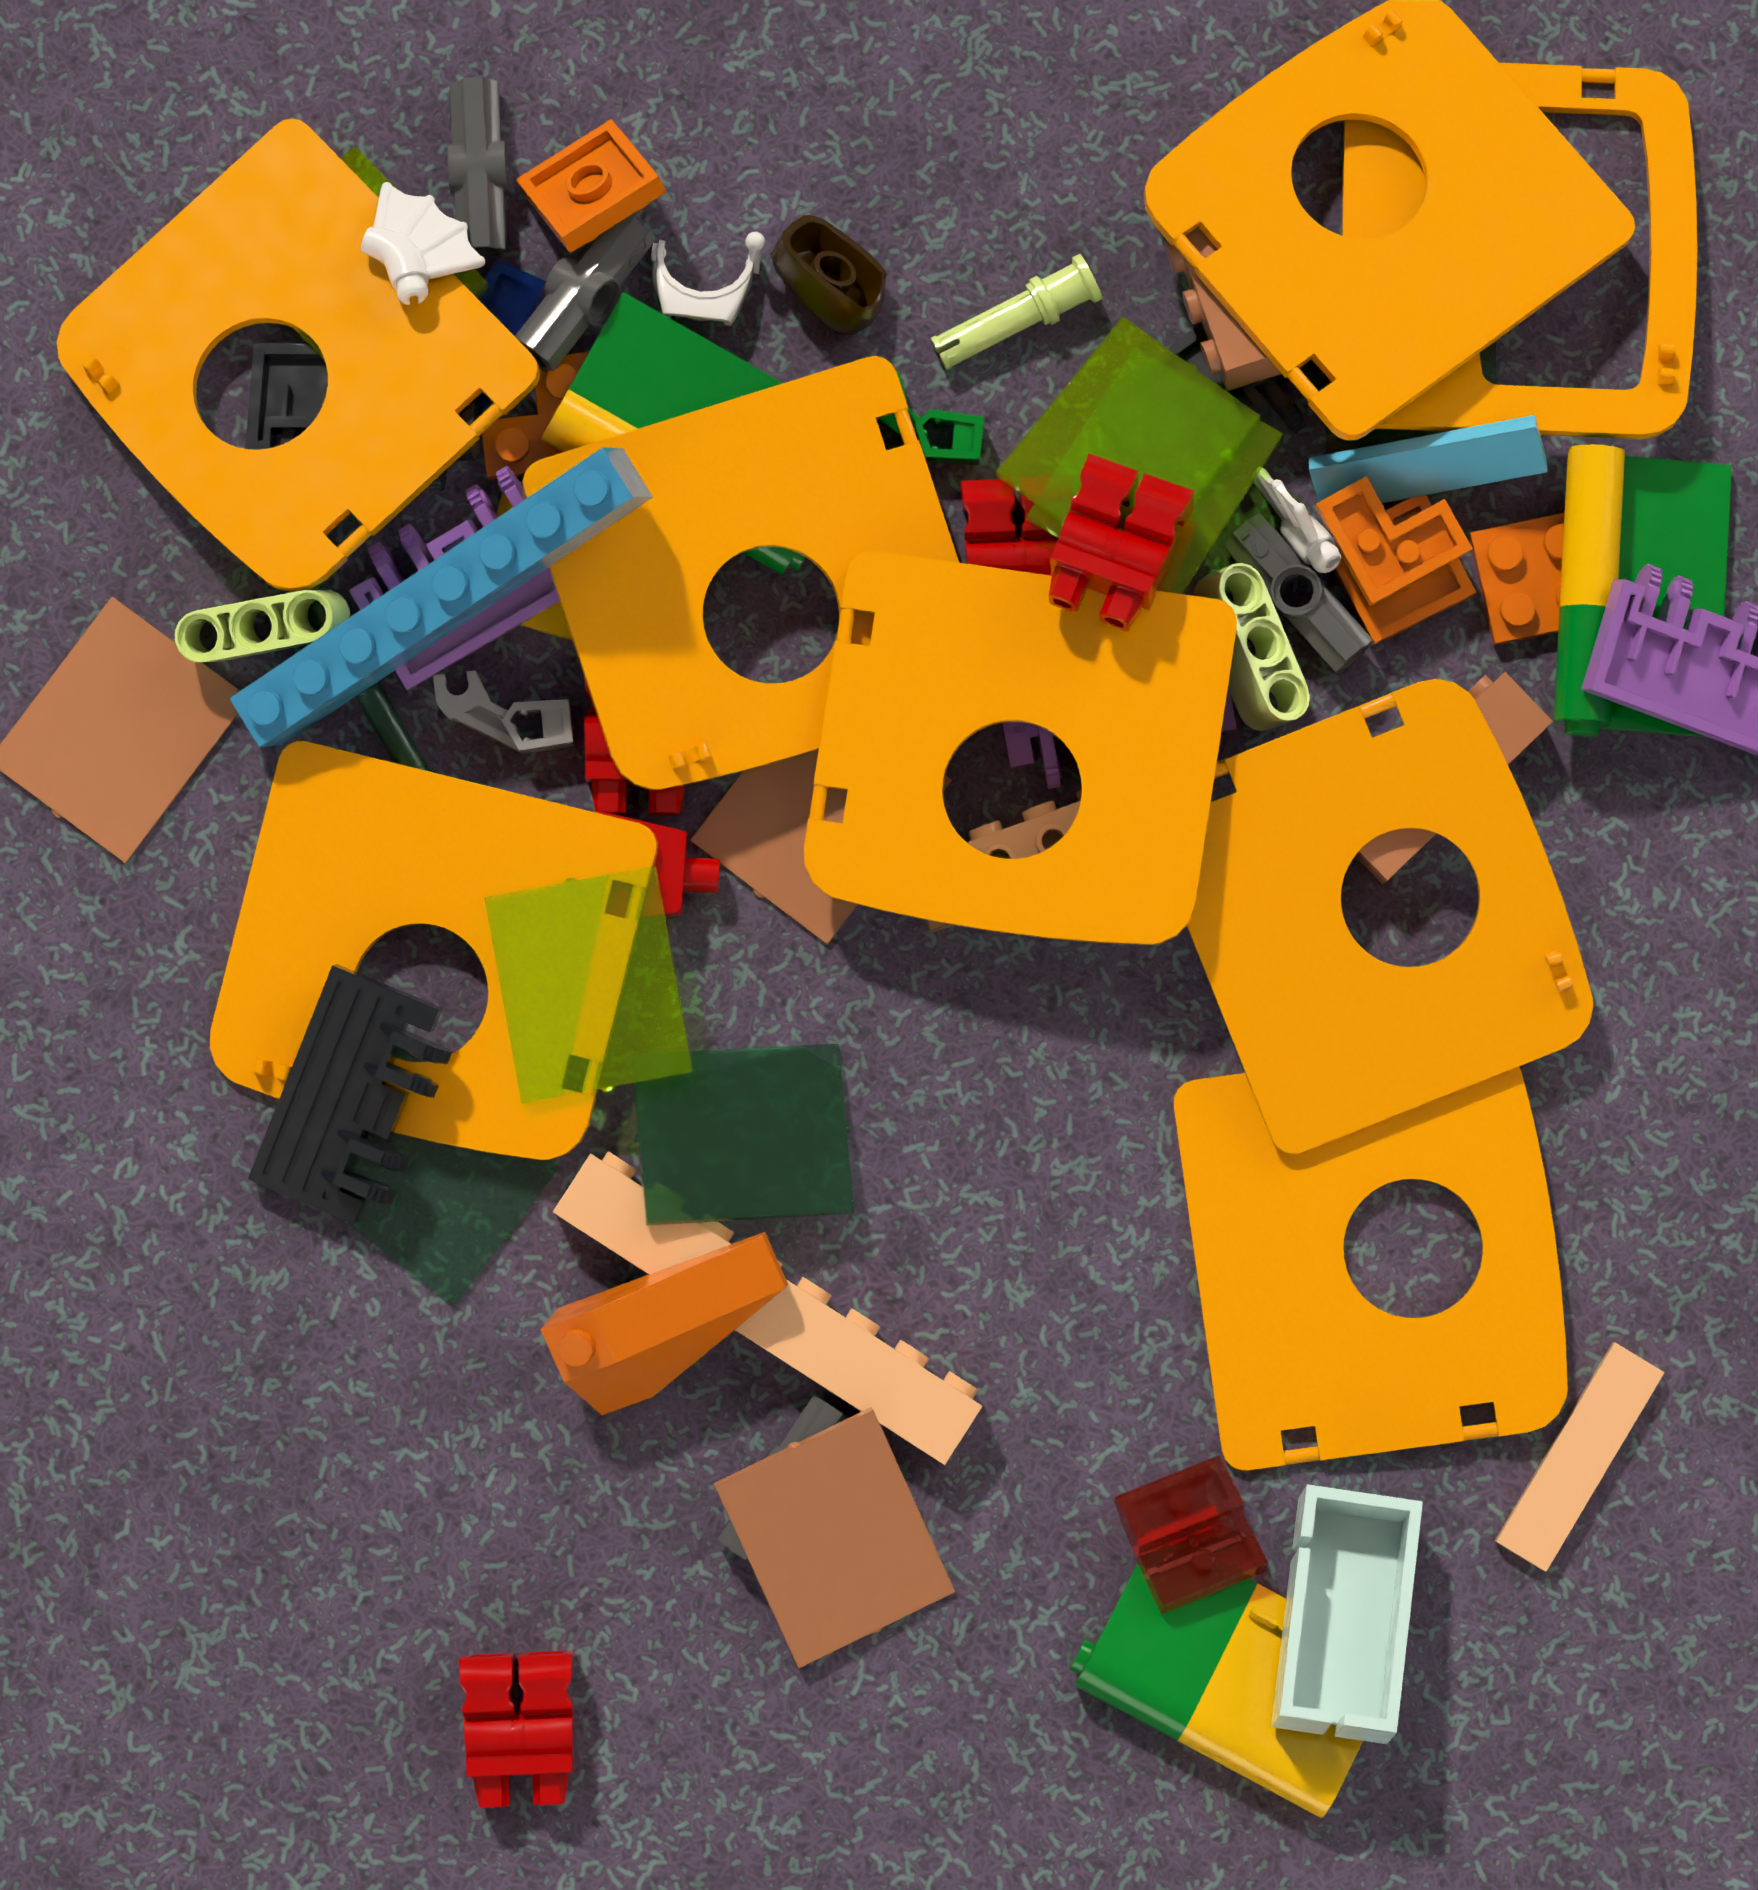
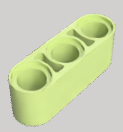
M1237 563L1199 580L1194 588L1193 596L1224 601L1233 608L1237 617V631L1228 689L1243 722L1252 729L1265 731L1301 717L1309 706L1310 695L1308 686L1259 572L1250 565ZM1225 585L1229 587L1233 594V603L1226 596ZM1247 638L1251 640L1255 647V657L1248 649ZM1269 691L1272 692L1276 698L1278 705L1277 710L1272 706L1270 702Z
M302 590L201 609L186 614L178 622L175 629V643L178 651L185 658L193 662L226 661L306 646L350 618V609L346 600L332 590ZM316 600L324 606L326 611V621L319 631L314 630L308 621L309 607ZM260 611H264L272 623V630L265 641L260 640L254 631V620ZM207 621L211 622L217 631V642L211 651H208L200 640L201 628Z

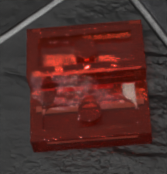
M1220 1455L1115 1497L1114 1503L1127 1539L1161 1614L1265 1573L1267 1570L1268 1561L1243 1515L1245 1503Z

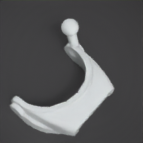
M751 232L747 235L745 243L749 249V255L746 260V267L732 285L717 291L704 292L686 288L673 279L664 263L666 241L659 240V243H653L651 261H653L652 281L655 292L660 300L663 315L668 318L675 316L677 320L680 317H687L696 321L724 322V325L731 326L749 292L753 273L759 274L760 250L765 245L764 236L759 232Z

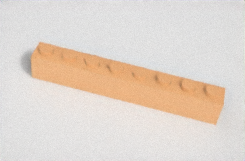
M607 1152L602 1160L590 1153L553 1211L554 1214L647 1274H652L731 1244L729 1240L734 1234L733 1231L706 1214L698 1223L682 1213L680 1209L686 1201L660 1184L656 1183L651 1192L631 1180L637 1170L610 1152ZM804 1277L801 1278L797 1286L787 1280L788 1286L735 1329L861 1412L872 1407L881 1425L943 1465L947 1463L982 1408V1405L973 1400L978 1392L977 1388L950 1371L944 1380L935 1376L924 1368L930 1358L902 1340L898 1342L895 1349L875 1337L880 1329L879 1325L852 1308L846 1317L831 1309L826 1304L832 1295Z

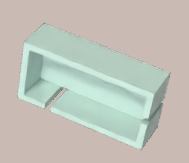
M1306 1485L1298 1498L1292 1550H1297L1290 1563L1271 1727L1323 1735L1330 1725L1333 1724L1336 1725L1335 1737L1388 1744L1397 1733L1423 1501Z

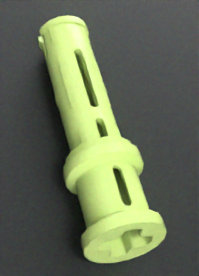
M1078 254L1072 257L1071 265L1043 279L1038 276L1029 279V283L1025 284L1026 291L938 336L931 337V342L937 354L940 353V360L945 369H951L952 366L1040 321L1045 325L1049 323L1053 325L1060 321V314L1089 299L1094 303L1102 300L1103 297L1082 255Z

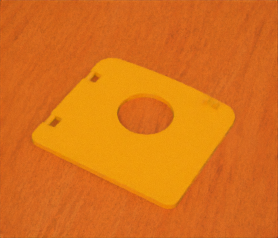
M1388 0L1311 45L1226 105L1159 161L1151 170L1143 193L1145 210L1154 226L1171 245H1174L1192 265L1196 275L1285 378L1288 377L1308 400V405L1330 431L1338 438L1347 441L1358 440L1366 436L1623 249L1630 242L1635 230V221L1630 211L1454 11L1441 0ZM1363 120L1382 125L1403 138L1417 155L1425 177L1424 201L1415 217L1396 232L1372 239L1345 237L1327 230L1313 220L1297 199L1291 176L1295 152L1311 133L1333 122ZM1198 227L1218 249L1207 258H1204L1186 237V235ZM1311 359L1332 382L1321 391H1318L1299 369Z
M297 119L281 121L255 143L72 310L62 323L57 338L58 357L63 368L91 405L154 478L208 532L267 584L276 589L289 592L310 590L327 580L348 560L347 558L371 535L375 536L475 444L484 431L525 398L538 384L540 377L539 365L533 355L454 274L429 279L427 284L429 292L423 302L418 303L417 296L409 298L410 305L400 302L397 297V291L391 285L385 265L361 252V244L365 232L374 225L379 197L306 123ZM259 323L286 325L301 331L312 339L321 350L325 359L328 386L320 412L304 432L291 441L277 447L252 450L238 448L222 441L206 427L197 406V380L205 359L221 340L243 327ZM483 392L493 404L471 425H468L458 414ZM352 513L362 525L336 547L326 535Z
M872 356L540 459L531 464L526 470L522 484L525 497L528 498L602 447L623 448L653 496L652 499L549 567L610 756L619 773L632 784L650 790H662L745 771L819 749L835 641L830 652L818 667L805 676L793 681L776 684L761 683L749 680L733 672L713 651L703 624V604L707 588L716 572L731 558L747 550L761 547L784 548L803 555L816 564L831 583L838 602L839 619L846 569L849 561L862 551L873 550L959 563L920 442L916 437L897 372L893 365L885 358ZM894 414L904 445L886 451L876 419ZM855 611L851 644L870 646L874 613Z
M873 550L862 551L856 554L849 561L846 569L838 632L815 770L813 795L804 842V864L812 882L826 895L834 899L914 918L993 932L1049 939L1138 945L1161 944L1178 936L1189 924L1196 906L1237 631V617L1233 608L1226 602L1218 599L1156 591L1150 610L1142 608L1129 631H1123L1100 621L1099 614L1107 595L1087 588L1078 612H1070L1049 603V590L1052 576ZM855 611L874 613L870 646L850 643ZM1002 722L1029 723L1051 732L1072 753L1078 765L1082 782L1080 807L1067 833L1047 850L1020 859L993 857L969 845L952 826L945 809L943 797L946 770L957 749L977 731ZM828 788L848 790L843 823L823 821Z
M1441 679L1417 682L1217 762L1215 779L1229 773L1236 792L1211 802L1196 906L1187 928L1271 1139L1279 1149L1290 1154L1303 1153L1564 1049L1578 1040L1584 1033L1591 1020L1593 996L1561 892L1516 781L1483 714L1468 691L1454 682ZM1396 707L1403 726L1372 738L1365 719ZM1403 828L1428 830L1445 837L1457 846L1465 855L1474 871L1479 894L1476 918L1463 942L1444 958L1427 965L1413 967L1388 964L1367 953L1351 935L1345 923L1341 907L1343 879L1355 855L1363 846L1377 836Z
M296 741L287 745L282 750L278 759L210 1030V1050L215 1065L234 1083L280 1099L332 965L338 964L357 972L362 959L369 949L386 934L409 925H436L460 936L473 948L479 957L486 973L488 984L487 1007L483 1020L475 1034L463 1047L451 1054L448 1064H436L430 1061L411 1062L395 1057L393 1064L411 1072L425 1075L431 1078L433 1082H436L439 1087L435 1097L430 1098L386 1081V1083L409 1092L394 1133L468 1149L538 1160H552L570 1153L582 1142L590 1125L603 1065L606 1061L640 925L639 920L657 856L658 842L655 834L648 827L640 823L307 741ZM614 880L633 885L625 918L605 914ZM571 1055L590 1059L582 1093L563 1088Z
M1520 1067L1298 1154L1285 1153L1271 1139L1246 1073L1192 1080L1184 1083L1177 1090L1174 1096V1113L1221 1449L1225 1460L1232 1467L1238 1470H1254L1528 1433L1545 1427L1559 1415L1568 1392L1561 1279L1546 1176L1535 1123ZM1400 1180H1424L1447 1188L1467 1205L1480 1230L1482 1258L1478 1274L1472 1286L1456 1304L1432 1316L1406 1318L1378 1309L1357 1290L1348 1274L1344 1260L1345 1231L1357 1206L1376 1189ZM1493 1402L1496 1422L1462 1427L1459 1406ZM1315 1426L1318 1446L1283 1451L1282 1430Z

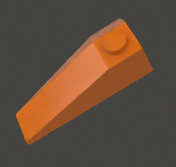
M763 1232L559 1307L540 1330L564 1383L601 1415H605L654 1397L788 1286V1283L768 1237Z

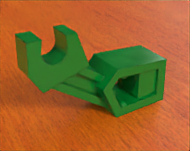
M896 370L897 375H898V378H899V381H900V384H901V387H902V390H903V393H904V396H905V399H906V395H905L904 387H903V384H902L900 372H899V370ZM907 408L926 463L979 465L984 417L929 409L922 417H919L910 408ZM894 414L876 419L902 439ZM929 424H933L935 428H940L941 425L954 427L952 449H939L937 446L930 448L927 439L928 432L925 428Z

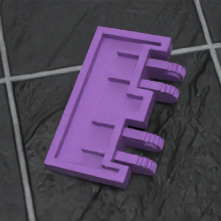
M508 466L496 472L499 487L513 507L526 499L522 485ZM475 484L465 491L468 501L483 527L499 517L488 494L479 485ZM467 520L426 545L410 523L399 529L398 532L402 546L410 555L419 571L478 530L472 520ZM380 542L368 548L370 558L389 591L405 581L388 548ZM549 568L397 668L395 671L406 690L414 688L433 675L438 674L560 602ZM374 577L349 590L360 610L384 595Z
M1650 564L1644 565L1640 569L1639 574H1637L1635 583L1626 579L1614 580L1581 690L1758 756V648L1755 656L1750 654L1758 628V605L1747 601L1741 603L1735 611L1734 617H1732L1733 620L1705 609H1691L1686 629H1683L1691 602L1690 598L1694 590L1692 580L1679 575L1674 577L1673 581L1671 580L1665 592L1666 596L1663 599L1658 619L1653 618L1652 615L1659 595V587L1662 584L1663 572L1661 568Z

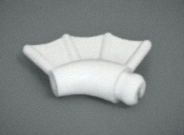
M385 182L381 186L374 225L365 232L361 244V252L385 265L391 285L397 291V297L400 302L410 305L409 298L411 296H417L418 303L423 302L429 292L427 287L429 279L476 269L485 265V258L480 256L468 241L467 223L460 222L443 214L434 203L435 199L433 196L407 195L394 188L389 182Z
M1259 468L1252 474L1251 479L1281 518L1280 531L1282 537L1307 565H1312L1317 572L1327 573L1334 570L1340 563L1341 554L1335 546L1332 535L1315 518L1308 514L1304 504L1298 503L1291 497L1281 480H1273L1266 469Z

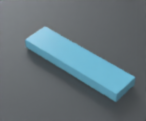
M1536 415L1310 457L1309 472L1318 502L1367 476L1381 503L1546 473L1547 458Z

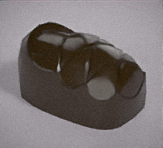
M802 216L783 231L770 254V258L772 259L775 272L783 279V283L797 300H800L803 306L820 317L837 334L854 335L869 327L881 311L884 302L887 272L879 262L841 230L817 216Z

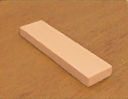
M1613 1342L1496 1537L1495 1542L1546 1572L1665 1372Z

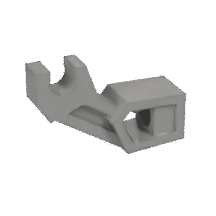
M476 670L466 671L468 688L461 695L449 693L446 674L433 675L436 705L450 722L455 720L519 752L521 755L575 746L569 699L514 702L510 709L506 710L491 702ZM529 714H541L544 738L530 740V738L526 737L522 741L518 735V729L513 723L516 717L521 715L522 718H528Z

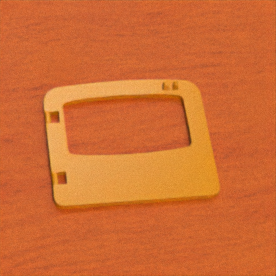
M1499 63L1542 112L1622 115L1632 117L1641 126L1647 174L1650 257L1646 338L1640 382L1636 387L1628 390L1497 385L1490 383L1483 376L1480 353H1478L1376 429L1452 431L1536 415L1540 435L1625 439L1657 437L1673 428L1684 412L1688 399L1693 355L1697 286V204L1694 153L1687 98L1674 80L1662 72L1644 68L1616 67L1615 69H1590L1571 65ZM1582 83L1614 84V99L1581 98ZM1344 120L1342 236L1372 239L1389 235L1409 223L1423 204L1425 177L1421 163L1410 145L1390 129L1363 120Z

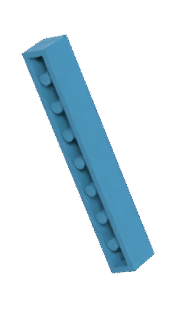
M602 447L229 699L259 748L282 745L652 499L653 496L623 448Z

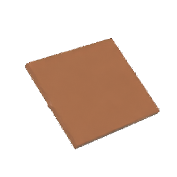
M111 597L0 744V771L49 806L55 817L65 818L124 863H127L238 716V712L229 698L240 692V690L202 662H193L185 658L178 651L175 642L114 597Z
M817 749L743 771L690 841L713 859H720L721 865L753 888L755 896L758 898L765 897L824 943L828 944L858 904L834 899L826 895L812 882L804 864V842L814 788L819 751ZM946 775L944 778L943 792L952 782V779H950ZM828 788L823 821L843 823L848 790Z
M872 1407L800 1442H791L787 1448L713 1483L798 1668L866 1635L876 1634L883 1627L955 1592Z

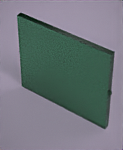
M839 1044L632 1054L638 1134L635 1136V1143L639 1146L646 1226L854 1213L847 1138L850 1126L846 1122Z
M399 1047L396 1058L411 1062H421L408 1051ZM366 1131L364 1138L402 1153L410 1158L405 1172L386 1169L376 1162L357 1155L351 1171L387 1184L396 1191V1195L392 1205L378 1203L367 1198L358 1222L353 1224L346 1220L343 1221L455 1306L500 1245L512 1238L511 1231L560 1167L551 1160H538L484 1152L393 1133L392 1138L387 1140Z

